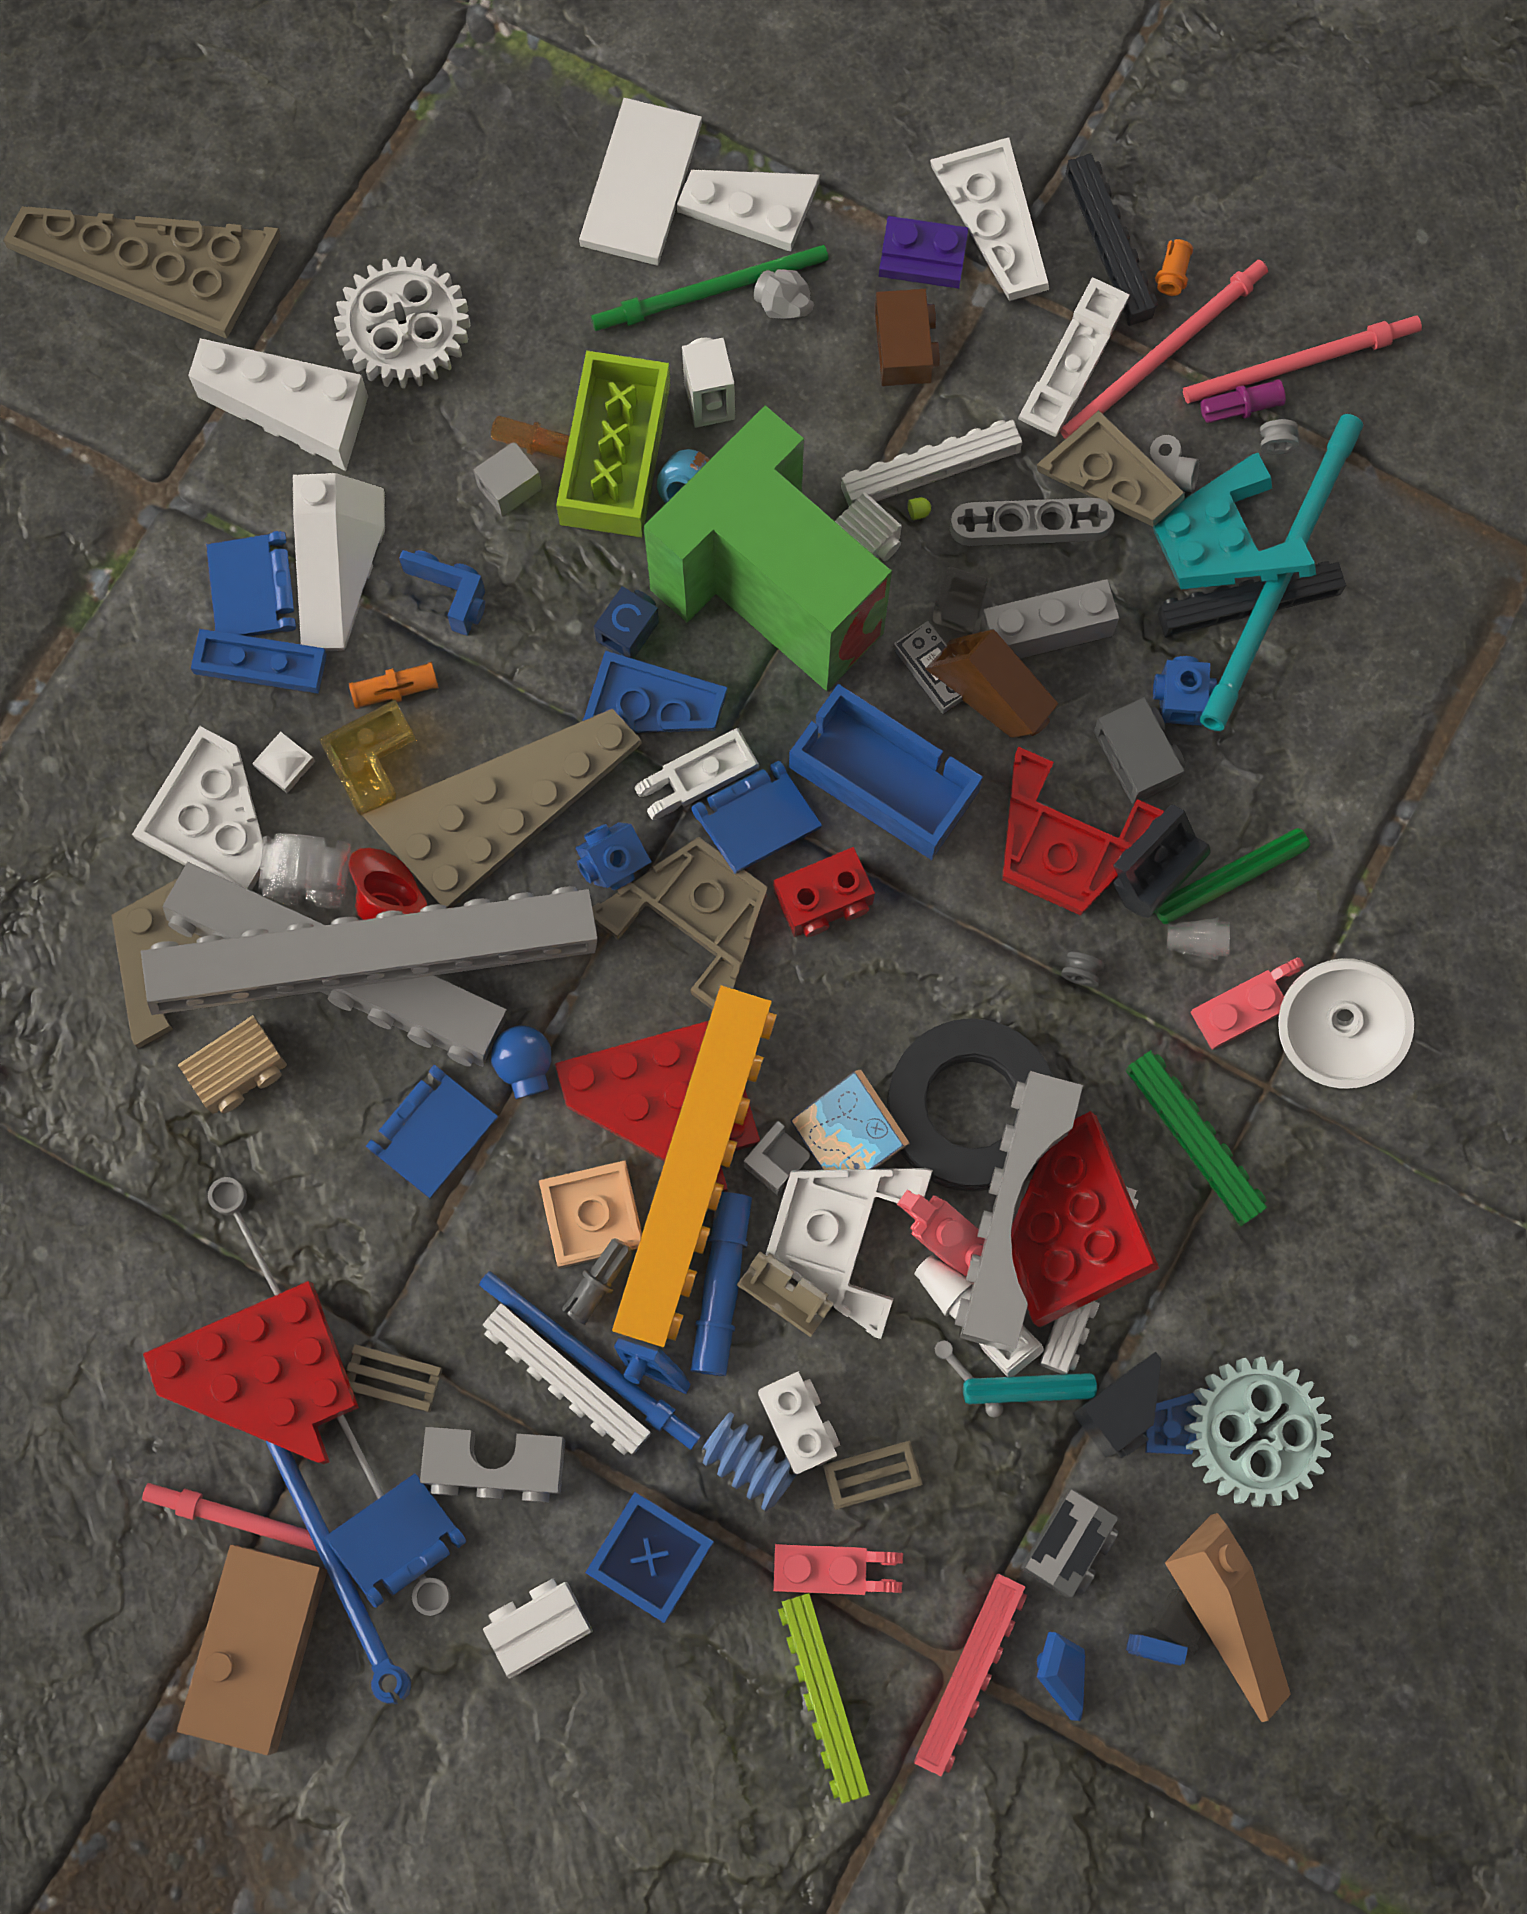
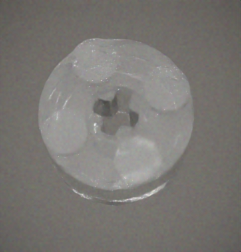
M275 834V840H273L268 835L264 836L258 889L263 892V897L271 898L272 901L278 904L298 905L299 897L306 898L308 901H314L315 906L341 908V899L347 898L351 844L337 840L336 848L325 847V838Z

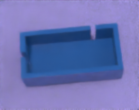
M837 684L816 714V724L812 721L789 752L790 769L930 860L937 854L979 793L983 779L981 775L951 756L945 763L942 776L936 772L940 767L942 750L840 684Z

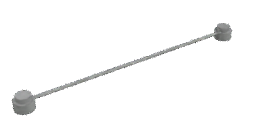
M230 1177L216 1180L208 1191L210 1205L223 1215L234 1214L274 1295L280 1294L281 1292L240 1213L247 1200L245 1188L237 1180ZM344 1415L337 1417L379 1499L384 1494ZM425 1574L419 1576L420 1582L416 1584L412 1592V1602L416 1610L428 1616L438 1615L445 1611L451 1600V1593L447 1584L437 1578H426Z

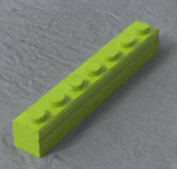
M810 1594L782 1601L783 1608L778 1609L782 1626L788 1625L791 1636L786 1637L790 1653H797L800 1664L796 1665L795 1669L799 1683L805 1682L808 1693L803 1694L808 1712L814 1710L817 1722L812 1723L816 1740L822 1739L826 1751L820 1753L825 1770L831 1768L834 1780L829 1781L834 1799L840 1797L841 1803H846L870 1795Z

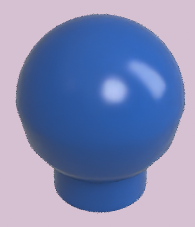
M514 1026L503 1031L496 1038L492 1046L491 1063L498 1077L512 1085L515 1099L549 1090L545 1074L550 1068L552 1059L551 1047L546 1037L540 1031L529 1026Z

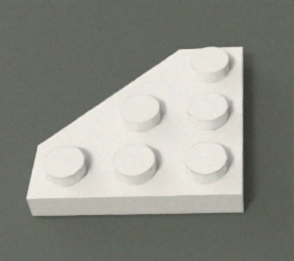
M199 726L132 835L136 840L183 865H186L188 861L252 891L269 862L240 751L235 744Z

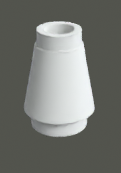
M933 1255L926 1258L916 1269L914 1275L920 1279V1282L946 1317L951 1315L956 1319L961 1298L970 1300L974 1282L967 1281L965 1276L942 1261L937 1260Z

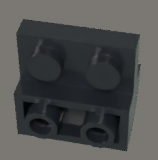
M1171 804L1161 816L1152 821L1149 828L1131 847L1121 854L1120 858L1113 865L1119 876L1113 884L1124 906L1137 915L1146 918L1151 917L1210 855V846L1196 837L1185 811Z

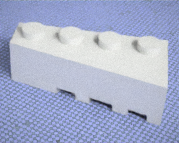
M200 338L188 375L198 398L243 420L248 419L262 426L264 431L276 437L282 436L298 444L301 449L313 455L318 454L332 461L333 465L345 471L347 470L368 400L362 375Z

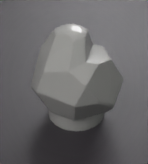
M782 269L772 272L766 270L757 280L754 289V299L762 304L769 318H800L807 316L813 310L814 302L810 300L808 284L797 271Z

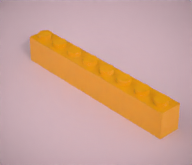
M720 985L612 1328L613 1332L661 1347L665 1346L666 1339L676 1341L683 1318L682 1314L675 1312L680 1295L690 1296L697 1271L689 1269V1265L694 1252L703 1254L710 1228L702 1226L707 1208L714 1211L717 1209L724 1186L715 1183L720 1166L730 1167L737 1142L729 1140L734 1123L743 1125L750 1099L742 1097L747 1080L756 1082L764 1058L755 1053L760 1037L767 1040L770 1039L777 1014L769 1012L772 1002L770 1000Z

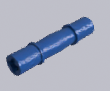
M722 1192L717 1209L714 1211L711 1236H708V1242L712 1244L704 1278L700 1320L695 1322L697 1330L690 1370L692 1372L714 1376H726L732 1333L735 1332L736 1328L732 1325L739 1290L737 1284L740 1281L743 1248L748 1246L746 1238L752 1197L747 1195Z

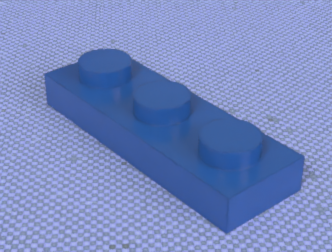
M199 629L191 670L196 675L319 694L327 653L325 648Z

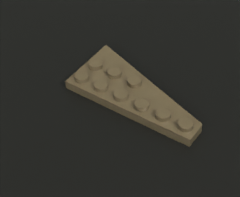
M22 206L3 241L10 250L227 339L281 238L279 228L264 227L263 231L243 229L242 225L226 224V227L202 226L199 221L136 216L135 220L115 218L114 214L98 213L97 217L73 215L71 210Z
M612 708L362 814V816L438 903L445 905L447 908H453L642 745V742Z

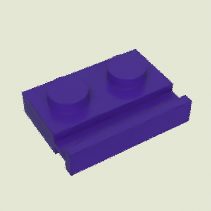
M888 216L879 277L959 289L969 227Z

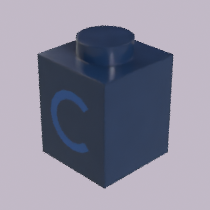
M622 586L594 625L596 641L618 655L634 659L659 624L656 603L646 593L640 590L631 592Z

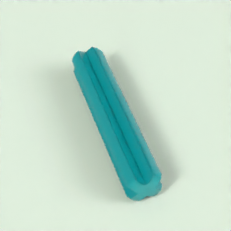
M1091 1373L971 1378L964 1381L963 1396L967 1404L1091 1399L1097 1394L1096 1378Z

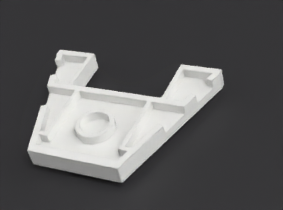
M928 1168L792 1170L766 1256L771 1253L776 1260L795 1272L792 1278L798 1282L803 1278L823 1293H828L827 1299L834 1303L833 1306L836 1310L846 1317L849 1316L864 1327L872 1336L881 1339L894 1298L850 1284L875 1197L898 1203L906 1190H910L912 1193L920 1194L925 1198L933 1170Z

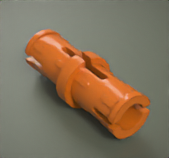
M432 661L427 662L428 664L397 672L394 671V668L385 670L386 675L349 683L355 708L360 709V707L391 699L396 703L402 701V696L439 688Z

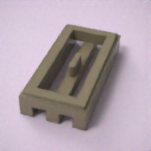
M354 1344L353 1356L347 1367V1377L353 1392L430 1413L443 1370L441 1367ZM363 1357L431 1376L429 1382L426 1383L363 1366L361 1362ZM360 1374L426 1392L424 1400L356 1383L357 1375Z
M910 1441L823 1465L835 1510L923 1485ZM904 1452L906 1459L904 1462L836 1480L834 1473L836 1471ZM909 1470L911 1479L841 1498L840 1489Z

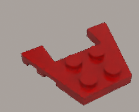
M1018 746L1013 765L1002 880L1081 916L1119 877L1113 865L1120 858L1121 854L1131 847L1149 828L1152 821L1161 816L1164 811L1137 799L1119 838L1037 802L1054 762Z

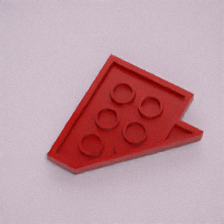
M1091 1111L1074 1119L1073 1127L1068 1136L1051 1147L1040 1158L1011 1227L1012 1259L1018 1283L1028 1303L1027 1309L1032 1322L1039 1328L1159 1269L1098 1118Z

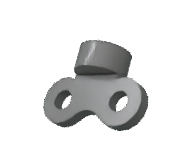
M1162 435L1157 437L1150 447V454L1155 465L1182 491L1194 492L1199 474V459L1181 457L1182 447L1179 440L1174 436ZM1164 446L1172 448L1171 453L1167 456L1160 454Z

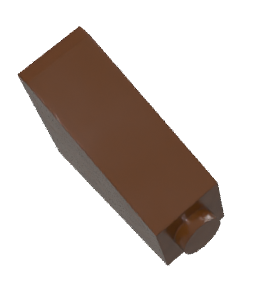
M994 629L949 640L946 644L947 646L925 668L961 695L964 702L1011 738L1029 734L1034 736L1040 733L1049 724L1050 718L1048 716L1058 705V702Z

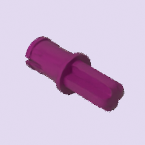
M1279 379L1250 388H1245L1243 385L1237 386L1234 392L1203 399L1201 401V414L1206 423H1213L1240 415L1244 419L1249 418L1252 412L1275 406H1283L1286 401L1285 390Z

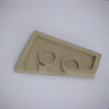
M1099 410L1037 464L1038 472L1092 498L1103 499L1111 507L1152 527L1185 500L1184 492Z

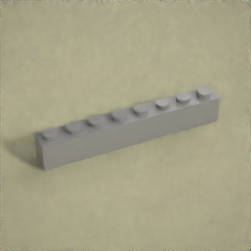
M188 861L162 906L166 920L169 921V927L187 937H192L195 933L201 937L219 935L224 939L242 937V933L253 929H265L272 933L287 931V927L297 923H311L314 927L324 925ZM436 976L320 991L328 995L327 999L335 1006L347 1011H351L353 1007L368 1014L367 1018L374 1024L385 1029H391L392 1026L408 1032L407 1036L413 1042L427 1048H431L432 1044L445 1049L448 1051L447 1055L452 1060L465 1066H471L472 1063L481 1067L484 1066L494 1041L499 1036L506 1022L507 1009Z

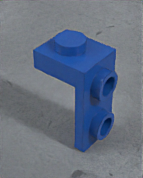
M402 550L399 560L406 574L457 590L447 617L452 631L468 636L472 624H479L485 609V600H482L485 588L481 575H478V572L472 567L456 563L453 567L441 563L437 557L425 551L417 550L415 553Z

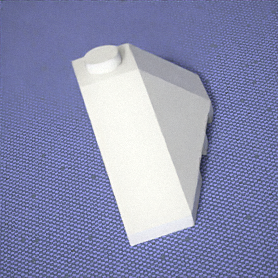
M337 473L293 475V518L301 645L325 648L326 651H344L360 607L359 600L366 579H369L373 568L372 561L378 543H381L385 532V492L381 487Z

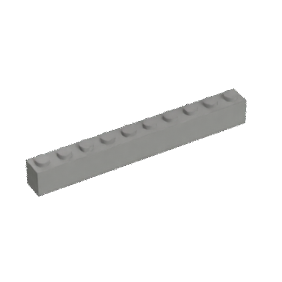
M569 886L555 889L550 895L534 897L533 893L525 892L514 894L508 900L490 902L489 899L481 898L470 900L464 906L447 908L445 905L437 904L426 906L418 913L402 914L401 911H386L379 913L374 919L360 921L356 917H341L333 920L330 925L316 927L311 923H297L287 927V931L269 933L265 929H253L242 933V937L224 939L219 935H209L197 939V943L178 945L177 942L173 941L159 942L152 945L151 949L141 950L147 1003L151 1015L590 954L595 953L597 933L589 889L578 891L576 887Z

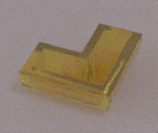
M393 700L319 738V741L359 815L362 816V814L391 803L396 799L397 794L378 759L415 741L416 738L396 700Z

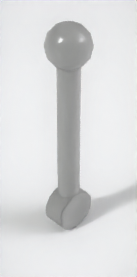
M944 1340L936 1344L935 1353L937 1357L946 1359L964 1381L974 1378L952 1353L953 1347L951 1343ZM985 1403L986 1412L990 1417H999L1003 1413L1002 1403Z

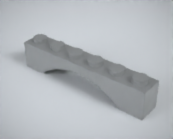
M1030 1071L1025 1083L1017 1081L1011 1107L1019 1110L1015 1125L1006 1124L1000 1145V1150L1007 1152L1004 1168L995 1167L988 1192L996 1195L992 1212L984 1210L977 1237L985 1239L981 1256L972 1255L966 1277L967 1281L974 1282L970 1300L961 1298L955 1319V1325L962 1326L960 1334L962 1339L1013 1352L1017 1348L1028 1303L1018 1283L1012 1259L1011 1227L1014 1207L1022 1184L1032 1167L1051 1147L1068 1136L1071 1131L1083 1085Z

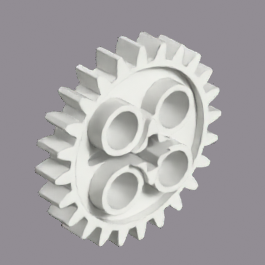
M400 257L397 267L392 268L389 261L383 259L382 271L378 272L374 267L368 265L369 277L367 279L356 274L353 276L357 289L344 287L343 292L347 301H339L336 304L339 314H341L334 317L337 330H340L336 333L339 345L344 346L342 350L346 360L353 359L354 369L357 372L366 368L368 380L372 381L381 374L384 386L388 387L393 377L399 379L401 388H405L408 378L414 377L418 386H422V374L428 373L436 380L438 379L436 367L440 365L448 370L452 368L449 355L461 358L462 352L458 343H468L467 331L464 329L470 327L469 315L465 314L468 312L466 299H461L462 292L460 286H451L452 280L449 273L438 277L439 273L436 264H432L424 271L420 258L416 259L412 267H407L404 257ZM416 295L426 296L420 302L413 303L409 301ZM375 306L386 307L379 313L369 312ZM402 320L407 321V323L399 324L398 322ZM427 331L436 332L435 336L430 339L419 338L422 333ZM386 342L397 343L389 350L379 349Z

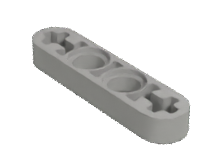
M1100 498L971 502L961 504L954 510L951 517L950 532L956 542L967 546L1096 541L1103 539L1110 532L1114 521V511L1107 501ZM1056 512L1062 516L1064 525L1058 530H1049L1042 524L1041 517L1045 513ZM1071 512H1076L1075 520H1078L1076 529L1070 528L1073 517ZM1089 512H1096L1097 517L1102 519L1099 527H1093L1091 520H1085L1088 519ZM1005 514H1015L1022 520L1023 526L1018 531L1009 532L1000 526L999 519ZM988 515H993L992 532H987L988 523L986 524ZM964 517H972V522L977 524L973 532H967L965 525H962Z

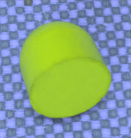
M919 497L908 500V511L911 519L925 518L930 514L931 504L926 498Z

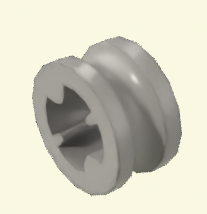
M1278 419L1261 425L1260 434L1264 437L1261 441L1262 451L1269 454H1284L1297 449L1299 440L1294 436L1298 432L1297 423L1292 420Z

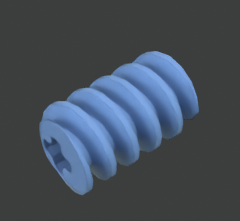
M729 1412L703 1446L702 1450L706 1449L703 1464L708 1467L720 1460L717 1475L723 1478L734 1471L735 1475L732 1486L735 1489L749 1482L750 1485L746 1497L753 1500L763 1493L765 1496L761 1509L766 1512L775 1506L798 1474L793 1473L791 1475L789 1473L791 1465L787 1457L779 1463L774 1462L778 1450L776 1446L773 1445L764 1452L760 1451L763 1436L760 1434L746 1441L745 1437L749 1427L746 1423L732 1430L730 1427L734 1414Z

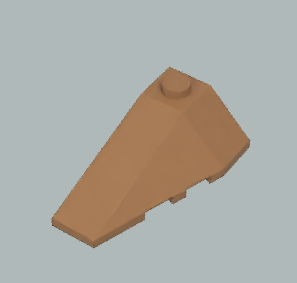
M1215 1513L1207 1518L1165 1564L1261 1722L1269 1721L1291 1694L1253 1568L1226 1523L1218 1513Z

